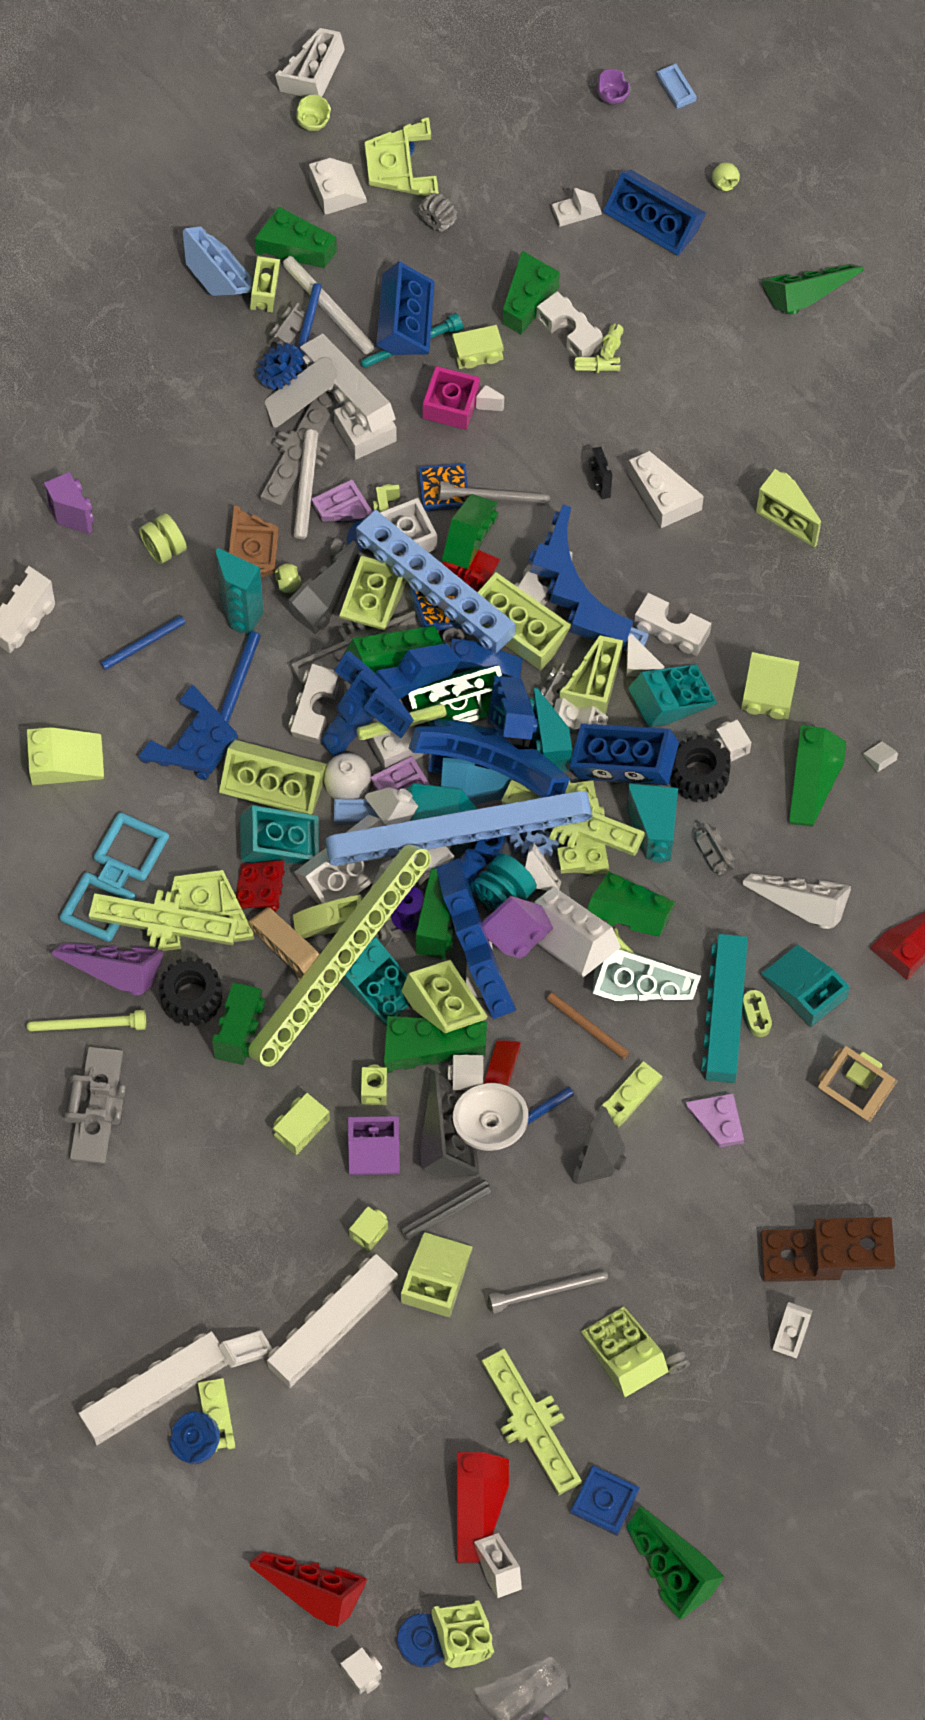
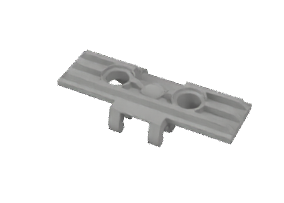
M88 1047L84 1076H71L72 1089L68 1113H65L64 1120L76 1123L70 1156L72 1161L106 1163L112 1124L119 1125L121 1122V1111L126 1087L122 1085L118 1089L123 1051ZM98 1077H105L108 1083H98L94 1080ZM82 1088L90 1090L91 1093L89 1108H86L85 1114L78 1113ZM91 1123H96L100 1126V1131L97 1134L91 1135L86 1132L87 1126Z

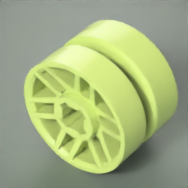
M167 513L156 517L154 524L148 522L139 527V534L146 549L159 565L170 560L172 554L177 556L187 549L182 533Z

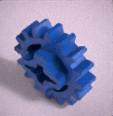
M286 342L284 347L278 344L277 349L270 348V352L263 355L265 359L264 361H259L261 367L256 369L259 373L257 378L267 389L270 387L272 390H275L277 386L279 389H282L285 383L289 386L291 384L290 380L298 378L296 376L297 372H302L300 365L304 364L302 360L303 354L294 344L290 345Z

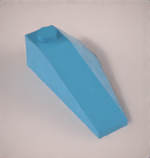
M443 758L441 787L462 789L474 805L502 799L511 780H513L492 769L475 766V763Z

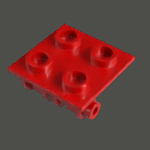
M478 550L468 569L445 561L442 564L478 592L492 577L500 559Z
M284 860L241 864L236 899L241 909L270 907L275 913L277 912V909L280 908L279 896L282 895V890H280L283 888L282 878L285 875L283 870Z

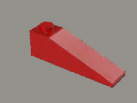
M925 912L887 930L870 947L876 955L906 980L925 962Z
M457 1452V1563H481L474 1542L493 1535L509 1488V1459L485 1452Z
M264 1551L250 1561L252 1569L314 1618L324 1621L325 1624L339 1627L351 1616L367 1583V1578L342 1568L335 1567L334 1571L320 1569L319 1563L311 1562V1565L297 1564L294 1558Z

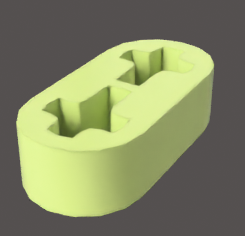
M750 990L744 995L742 1005L748 1028L752 1035L765 1037L770 1033L772 1026L768 1006L764 995L760 991ZM751 998L758 1002L756 1011L753 1004H748ZM757 1017L760 1018L762 1024H765L764 1029H760L759 1026H755L757 1023Z

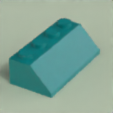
M217 548L215 552L220 598L229 626L236 632H244L249 635L264 613L260 567Z

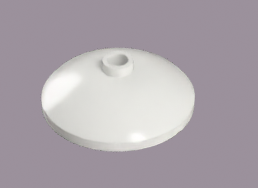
M497 1083L481 1084L469 1089L459 1098L453 1111V1124L458 1136L469 1146L486 1151L503 1149L515 1143L525 1132L529 1118L528 1108L523 1097L511 1087ZM490 1124L496 1125L494 1127H488V1125Z

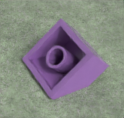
M513 896L504 901L482 922L487 938L504 954L519 959L527 955L530 949L543 940L553 929L541 905Z

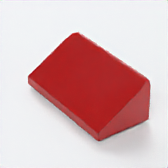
M496 1041L483 1084L497 1083L509 1087L521 1049V1042Z

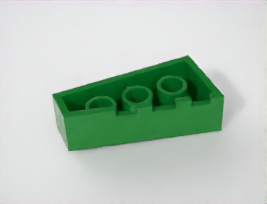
M387 1016L384 1068H387V1073H390L397 1069L405 1068L407 1070L420 1065L440 1064L443 1061L453 1060V1055L485 1056L487 1022L480 1021L444 1033L425 1018Z

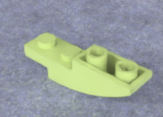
M361 895L341 898L293 914L294 929L303 938L336 933L363 898Z

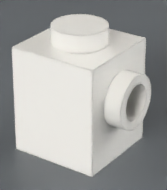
M738 719L731 723L729 721L725 722L716 729L714 742L718 740L721 742V748L725 747L728 750L727 755H730L731 762L750 753L752 742Z
M453 1055V1065H448V1080H453V1090H469L483 1084V1055Z
M363 1648L340 1663L341 1670L359 1694H362L364 1691L370 1693L380 1685V1670L382 1666L374 1656L369 1657Z

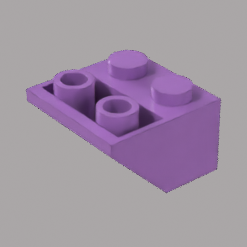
M68 472L44 482L48 507L57 524L88 534L93 532L91 524L94 522L91 513L92 506L87 497L83 498L81 494L83 490L79 480H74L71 473Z
M399 1116L348 1117L349 1175L400 1174Z

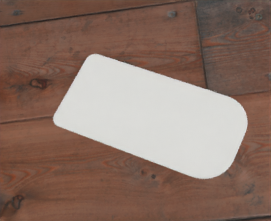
M324 357L319 359L297 375V379H292L289 386L285 384L282 389L277 390L265 400L273 427L280 426L333 386L337 378V372L330 358Z

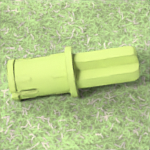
M612 324L609 327L608 334L603 338V347L600 355L605 360L612 358L616 349L620 347V338L624 331L620 324L617 325L616 330H614L616 324Z
M596 355V357H576L574 359V369L576 371H596V373H599V371L619 372L620 365H611V363L619 364L620 357H612L609 360H605L604 357Z

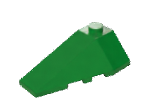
M800 726L789 824L814 826L825 800L844 765L846 741L826 728Z

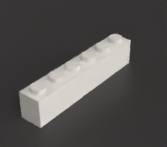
M324 334L300 346L303 354V365L306 369L321 358L328 357L332 360L337 372V378L333 386L327 391H332L336 400L340 404H345L351 416L355 415L362 427L366 426L373 433L396 420L391 403Z
M377 1254L371 1259L369 1257L360 1264L358 1267L359 1271L354 1276L349 1275L340 1285L341 1289L335 1294L333 1292L324 1299L323 1306L317 1312L313 1310L304 1320L305 1324L299 1330L297 1328L293 1329L286 1337L287 1341L281 1347L276 1346L269 1353V1359L267 1360L268 1368L289 1388L398 1283V1274Z
M213 1332L198 1335L193 1339L192 1344L185 1348L182 1346L175 1349L170 1354L171 1357L164 1361L158 1360L154 1362L145 1373L131 1376L126 1381L127 1384L119 1389L117 1387L112 1388L104 1394V1398L96 1403L91 1401L83 1406L79 1417L96 1446L227 1366L228 1362L219 1348L220 1343Z

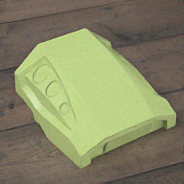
M479 1600L467 1605L446 1608L433 1607L431 1610L432 1619L436 1626L438 1639L445 1657L444 1663L447 1666L456 1668L475 1665L492 1656L494 1649L492 1646V1635L489 1631V1622Z

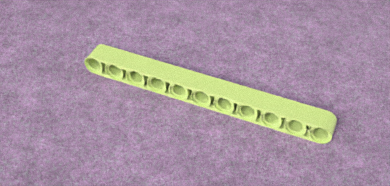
M410 844L401 849L250 1044L248 1052L251 1059L265 1066H273L278 1062L428 868L431 856L427 850ZM266 1049L265 1055L262 1056L263 1051Z

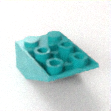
M697 664L641 672L628 688L648 727L668 725L717 704Z
M534 688L533 697H529L535 718L537 719L536 732L532 733L533 744H536V749L560 770L571 771L572 745L569 727L540 690Z
M374 937L340 982L386 1026L387 1016L397 1017L410 1005L402 993V988L408 975L380 941Z
M796 945L761 973L764 979L810 1027L846 1000L850 990V986L833 968L800 945Z

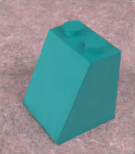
M629 783L627 811L634 828L645 833L641 847L646 859L657 863L671 861L678 788Z

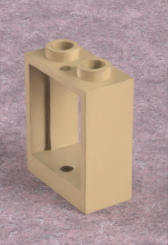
M845 1046L843 1050L839 1048L832 1058L834 1062L829 1070L825 1069L818 1078V1082H820L818 1088L868 1122H871L898 1081L849 1047ZM848 1056L883 1078V1081L863 1110L828 1087Z

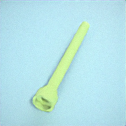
M135 1010L134 1013H130V1016L32 1021L27 1023L26 1028L28 1031L130 1026L136 1030H146L145 1010Z

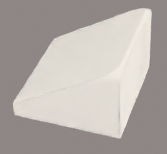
M485 385L476 396V408L480 410L503 411L504 396Z
M881 741L863 753V756L878 773L895 762L898 753Z

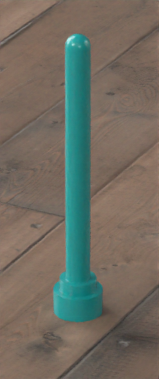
M457 313L449 315L443 324L431 328L430 339L447 331L449 333H456L463 330V323ZM382 350L362 359L361 366L367 368L394 355L386 350Z

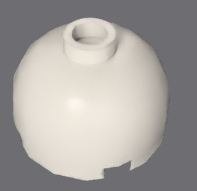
M342 753L333 757L328 762L324 773V785L327 793L332 798L362 799L369 792L372 784L371 770L363 758L352 753Z

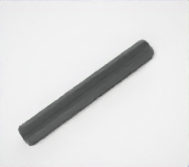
M486 1180L476 1183L402 1226V1235L406 1240L415 1237L491 1192L490 1185Z

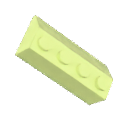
M496 572L477 593L516 624L515 636L505 646L541 671L556 654L571 624ZM466 610V613L474 612L472 610ZM484 624L482 627L489 628L491 625Z
M234 740L227 749L219 793L290 812L313 815L323 786L327 764Z

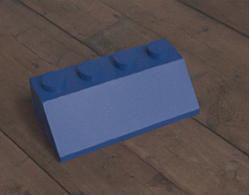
M633 170L621 172L603 210L604 213L676 255H680L696 235L706 215V212Z
M400 261L382 274L376 345L393 355L428 354L430 352L435 281Z

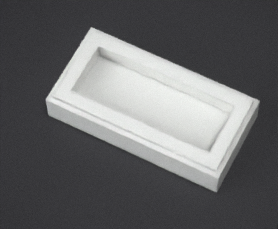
M262 1330L223 1341L219 1345L231 1368L268 1357L269 1353L273 1350Z

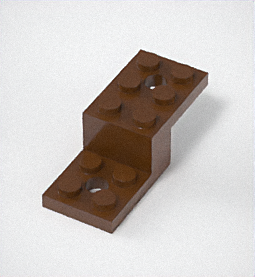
M892 1217L815 1219L812 1229L761 1230L764 1282L840 1280L843 1270L895 1268ZM864 1238H869L874 1242V1247L872 1249H865L861 1246L860 1241ZM791 1250L795 1254V1258L791 1261H786L782 1258L781 1252Z

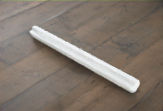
M289 256L283 261V266L310 295L313 284L317 282L294 257ZM321 288L318 300L321 308L364 354L372 352L374 344Z

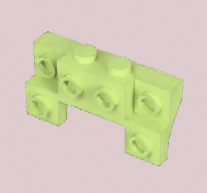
M593 780L570 783L569 781L565 794L577 792V790L587 792L592 795L590 801L592 812L605 816L604 807L599 806L598 798H596ZM579 835L573 848H557L561 874L586 873L601 875L608 874L609 872L606 848L602 843Z

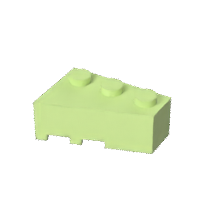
M600 635L584 657L579 668L572 674V678L560 691V698H565L579 709L594 706L606 715L622 655L623 640Z

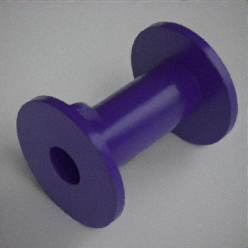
M413 886L391 914L392 923L397 929L413 931L418 928L424 896L417 887Z

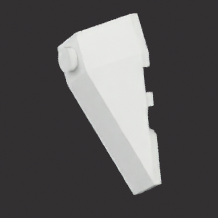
M752 873L743 880V885L802 919L817 924L818 927L823 929L834 928L841 921L851 890V886L819 880V885L807 884L805 879L801 878L785 882L780 876Z

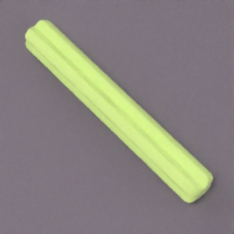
M444 704L410 712L409 714L414 719L410 727L445 717L447 713ZM379 721L356 729L359 740L392 732Z

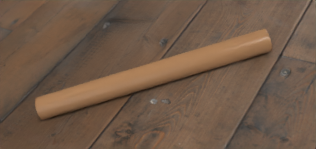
M552 992L547 997V1001L623 1060L629 1055L630 1052L556 994Z

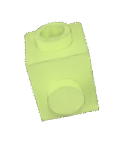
M385 484L381 487H376V501H373V510H377L379 513L389 509V501L400 500L399 485Z

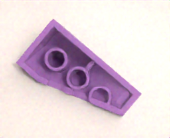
M62 943L52 951V955L119 990L128 991L131 995H142L154 984L163 957V950L132 946V951L117 950V945L95 949L93 944Z

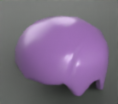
M606 69L599 75L596 90L604 102L614 105L622 103L629 96L630 82L625 81L622 71Z

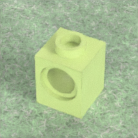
M380 1065L362 1067L361 1104L387 1105V1068H382ZM373 1080L379 1081L381 1083L377 1087H371L368 1085V1083Z
M367 1207L350 1227L349 1237L370 1252L388 1230L386 1215L378 1209L372 1210L370 1207Z

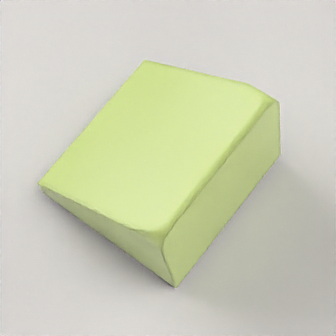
M861 1052L860 1056L878 1068H882V1064L865 1052ZM855 1061L845 1077L867 1090L878 1075L858 1061Z

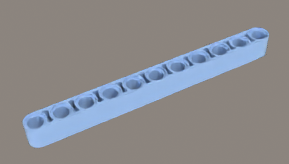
M577 791L335 834L327 837L325 844L330 865L337 866L398 855L404 846L409 844L428 850L580 823L590 820L593 815L588 793Z

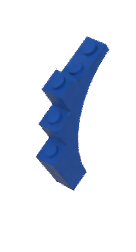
M563 504L560 512L555 511L551 523L555 525L553 533L548 532L545 543H539L537 551L532 549L528 563L532 564L530 572L552 580L548 593L552 594L551 603L572 609L568 623L572 624L570 633L594 641L600 635L623 640L622 650H624L633 621L616 614L600 603L588 591L578 576L571 560L568 546V521L572 507Z
M448 644L408 650L397 667L377 670L375 674L398 699H401L422 686L450 677L461 660ZM346 691L336 706L338 714L320 740L333 757L345 751L357 736L356 729L358 727L368 725L374 719L372 715L363 709L366 703L351 691Z
M448 721L446 726L415 727L408 747L413 753L448 756L487 767L521 783L541 798L565 794L570 781L569 776L537 749H517L502 735H482L467 721Z
M456 859L436 867L442 895L452 916L456 934L464 949L468 968L481 991L492 1018L496 1019L516 1011L515 1004L485 933L467 875L460 860Z

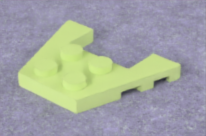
M429 117L421 119V122L417 124L403 126V129L397 132H388L365 141L370 186L426 197L434 192L439 195L437 176L413 178L409 141L431 140Z
M223 870L174 877L171 892H173L172 902H175L177 893L182 894L180 909L237 919L239 924L234 942L254 939L253 931ZM173 935L172 940H167L165 949L159 948L160 940L158 942L159 950L181 949V940L178 935Z

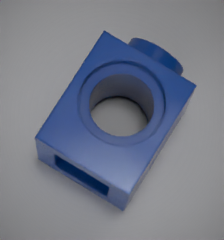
M506 836L479 840L474 851L478 852L485 859L486 864H489L498 854L503 852ZM488 841H494L497 844L494 846H488L485 843Z

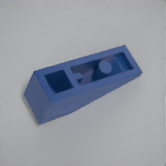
M452 639L451 649L461 660L453 673L457 674L471 669L499 665L502 676L520 678L523 658L501 650L495 653L491 649L484 648L476 641Z

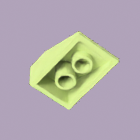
M775 469L759 489L756 513L815 548L821 527L820 518L797 483L787 473H781Z
M361 556L339 618L385 630L400 601L406 579L396 576L391 567L385 562L381 563L376 559Z
M752 652L741 710L753 715L764 714L774 719H788L799 661Z
M51 727L27 729L29 773L32 785L104 779L101 734Z
M451 960L408 974L402 988V993L417 1013L444 1033L487 1019L488 1016Z

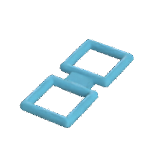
M118 813L94 854V860L105 865L99 877L89 872L83 874L60 915V921L106 942L112 941L120 925L110 923L105 931L72 916V913L89 884L123 899L134 901L135 893L123 888L129 876L139 881L146 880L169 839V834L127 814ZM123 824L157 838L140 870L106 855Z

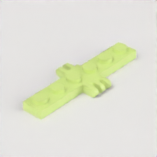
M511 780L501 802L504 805L541 797L521 783ZM588 794L589 801H591L592 795ZM592 812L593 817L590 820L554 827L550 834V840L555 841L558 834L561 833L558 841L561 844H564L567 837H570L567 846L571 848L574 847L578 836L582 835L632 856L636 855L645 836V833L641 830Z
M158 890L154 904L94 893L89 913L90 920L147 930V936L151 937L150 946L152 947L156 946L157 939L160 938L159 948L165 949L167 940H172L173 935L234 945L239 924L237 919L180 909L182 894L180 893L176 894L175 902H172L173 892L167 891L165 900H162L163 890Z
M505 1349L482 1360L483 1367L512 1415L507 1419L509 1424L500 1429L503 1435L513 1430L514 1433L505 1438L506 1441L511 1443L518 1439L520 1443L528 1442L558 1496L581 1484L582 1480L551 1429L553 1425L565 1419L562 1413L552 1417V1414L560 1410L557 1404L547 1409L546 1406L554 1402L553 1397L548 1396L536 1403Z

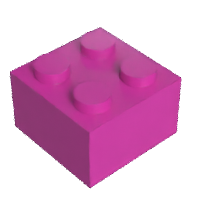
M436 366L423 402V419L467 430L476 405V396L480 393V377Z

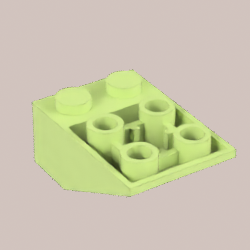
M424 1232L401 1292V1303L450 1318L473 1247Z
M625 1307L620 1308L581 1331L582 1336L605 1372L624 1397L669 1372L661 1349Z

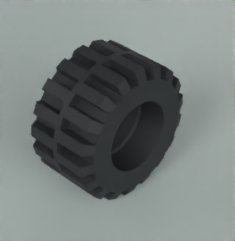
M697 735V739H693L691 736L687 738L686 743L682 740L678 745L670 777L672 787L678 788V794L682 792L683 798H693V802H697L698 799L706 802L708 797L715 799L717 794H721L728 784L731 768L730 755H727L728 750L725 747L721 748V742L718 740L713 742L712 737L707 736V739H702V735ZM694 762H702L709 765L713 771L707 775L700 776L690 772L687 766Z
M190 957L185 962L179 959L176 961L177 965L175 966L171 963L168 966V972L164 971L161 975L162 980L159 981L161 1005L163 1010H166V1015L169 1018L174 1017V1022L178 1024L183 1021L184 1026H190V1022H194L195 1026L200 1025L201 1020H204L205 1023L210 1020L209 1015L214 1017L217 1014V1008H220L222 1004V988L216 969L212 970V966L208 962L203 964V960L199 958L196 961H192V957ZM186 984H198L205 989L204 993L194 1000H185L177 995L178 990Z

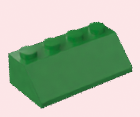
M430 626L352 638L344 654L350 651L376 673L377 670L397 667L408 650L441 645L443 642L436 627Z

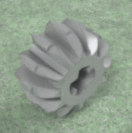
M435 192L432 193L419 205V214L423 216L422 220L426 221L428 226H431L435 231L443 232L451 227L457 219L456 215L458 212L453 208L454 204L449 202V198H444L441 193L439 195Z

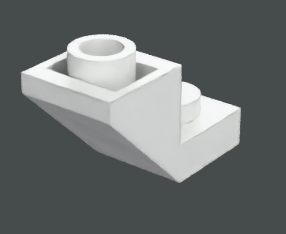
M565 698L556 699L554 709L569 727L570 732L578 734L581 724L607 725L608 716L594 706L579 709Z

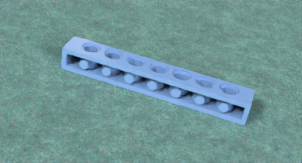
M374 510L356 527V539L362 548H368L374 553L379 562H385L389 565L396 576L406 579L412 589L423 593L427 600L433 606L440 607L450 620H456L467 634H473L479 639L480 644L484 648L491 649L497 653L515 636L516 624L377 510ZM383 538L386 539V541L380 542L378 541V539ZM395 553H403V555L397 556ZM413 567H420L421 569H420V570H413L412 568H413ZM431 581H437V582H439V583H438V584H430L429 582H431ZM453 595L456 596V598L449 599L447 598V596ZM465 610H472V611H474V612H472V613H466V612H464V611H465ZM489 624L491 627L485 628L482 625Z

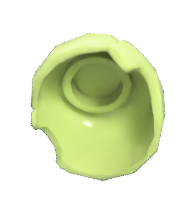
M308 95L299 102L296 120H298V124L308 131H319L328 123L331 107L325 98L319 95Z

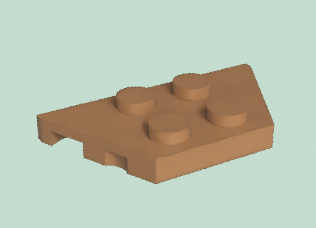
M234 506L229 553L260 567L261 578L274 574L279 527L269 522H264L254 514L251 516L241 511L239 506Z

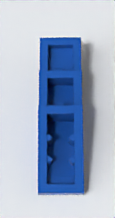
M350 651L345 653L334 672L351 684L348 690L366 703L363 707L365 711L399 738H402L414 721L412 716L388 686L368 666Z

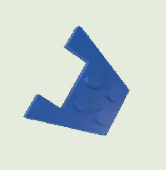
M191 685L181 698L180 703L183 707L197 713L196 717L171 750L150 740L138 756L141 762H155L167 767L169 765L180 766L185 770L211 774L226 754L228 747L237 739L236 731L194 685Z

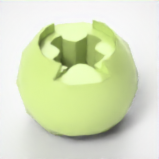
M720 163L712 172V182L719 190H732L740 179L739 170L731 163Z
M283 564L275 570L279 591L292 593L300 588L301 579L296 565Z

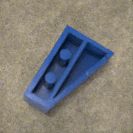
M494 676L488 723L503 737L532 740V733H535L537 729V719L535 718L522 678Z

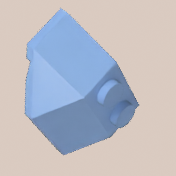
M201 226L185 228L183 230L186 265L212 296L236 295L252 291V277L224 244L214 236L205 233L206 230Z

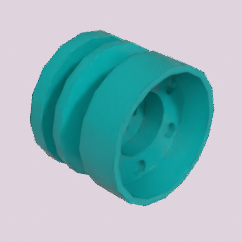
M504 853L498 854L489 863L488 871L481 872L479 878H476L471 883L472 891L477 899L492 913L510 896L526 900L537 887L535 879L530 872L516 859Z

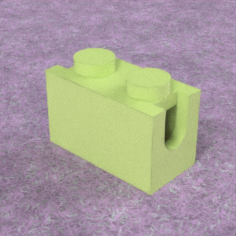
M257 256L251 294V310H256L257 306L261 310L267 309V312L273 313L280 259ZM270 268L273 271V275L268 273L262 274V269Z
M497 325L452 334V347L459 369L474 368L477 365L486 363L494 364L503 360L502 351H504Z
M308 1093L302 1098L298 1097L290 1106L291 1110L285 1116H279L273 1124V1130L276 1132L274 1137L295 1155L330 1121L329 1110Z

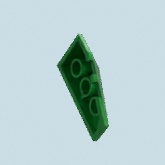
M847 264L823 269V273L821 271H803L802 276L784 274L762 279V285L777 310L785 311V314H796L799 312V309L812 305L861 273L863 266Z
M639 1507L626 1527L640 1555L645 1556L651 1568L648 1570L651 1578H656L661 1589L659 1594L662 1600L679 1619H683L713 1595L724 1579V1576L706 1556L645 1508Z

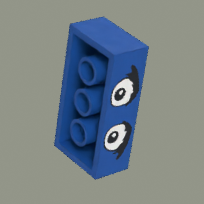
M581 724L570 768L579 780L669 785L679 741L670 729Z

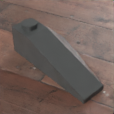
M354 540L334 557L330 567L323 566L319 569L317 578L313 581L310 578L305 581L288 600L294 618L314 634L320 629L323 630L329 624L333 611L359 555V548Z
M434 1073L431 1075L420 1146L422 1170L438 1178L476 1176L479 1174L476 1148L469 1146L458 1136L453 1124V1111L459 1100L456 1090H453V1081Z
M602 1106L589 1126L584 1141L585 1146L579 1156V1160L583 1163L582 1166L577 1165L574 1171L573 1182L576 1184L610 1177L616 1169L620 1171L627 1157L624 1156L625 1145L607 1108Z

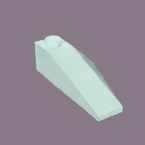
M619 949L595 968L592 993L615 1001L693 999L701 976L624 949Z

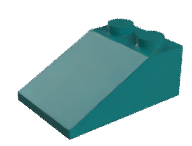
M252 805L240 815L241 861L260 863L284 860V864L307 863L319 853V816Z

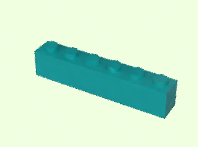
M718 934L717 943L712 942L711 957H716L715 965H710L709 979L714 980L713 988H708L707 1002L712 1003L711 1011H706L705 1025H710L709 1034H704L703 1048H708L707 1057L703 1056L701 1071L706 1072L705 1080L727 1083H735L748 944V937Z

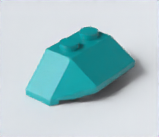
M414 783L406 789L412 794V799L418 805L410 821L477 809L462 789Z

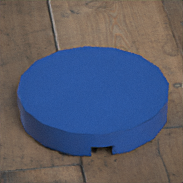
M202 1412L186 1413L176 1421L172 1428L173 1434L172 1438H170V1446L177 1458L184 1462L199 1464L208 1460L216 1451L220 1441V1430L217 1422L210 1415Z
M419 1613L407 1618L400 1626L397 1637L398 1649L402 1657L411 1665L418 1667H431L441 1662L444 1654L432 1614Z

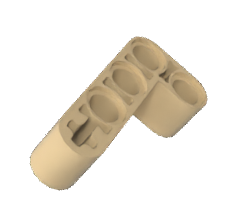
M270 907L265 908L248 921L255 935L295 971L298 981L301 980L320 955L314 947Z

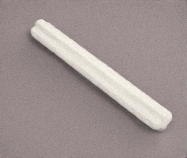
M308 429L304 434L294 526V537L297 539H305L308 533L318 432L312 429Z

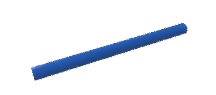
M250 631L220 710V715L228 723L261 637L255 631ZM197 772L196 776L201 780H207L209 773Z

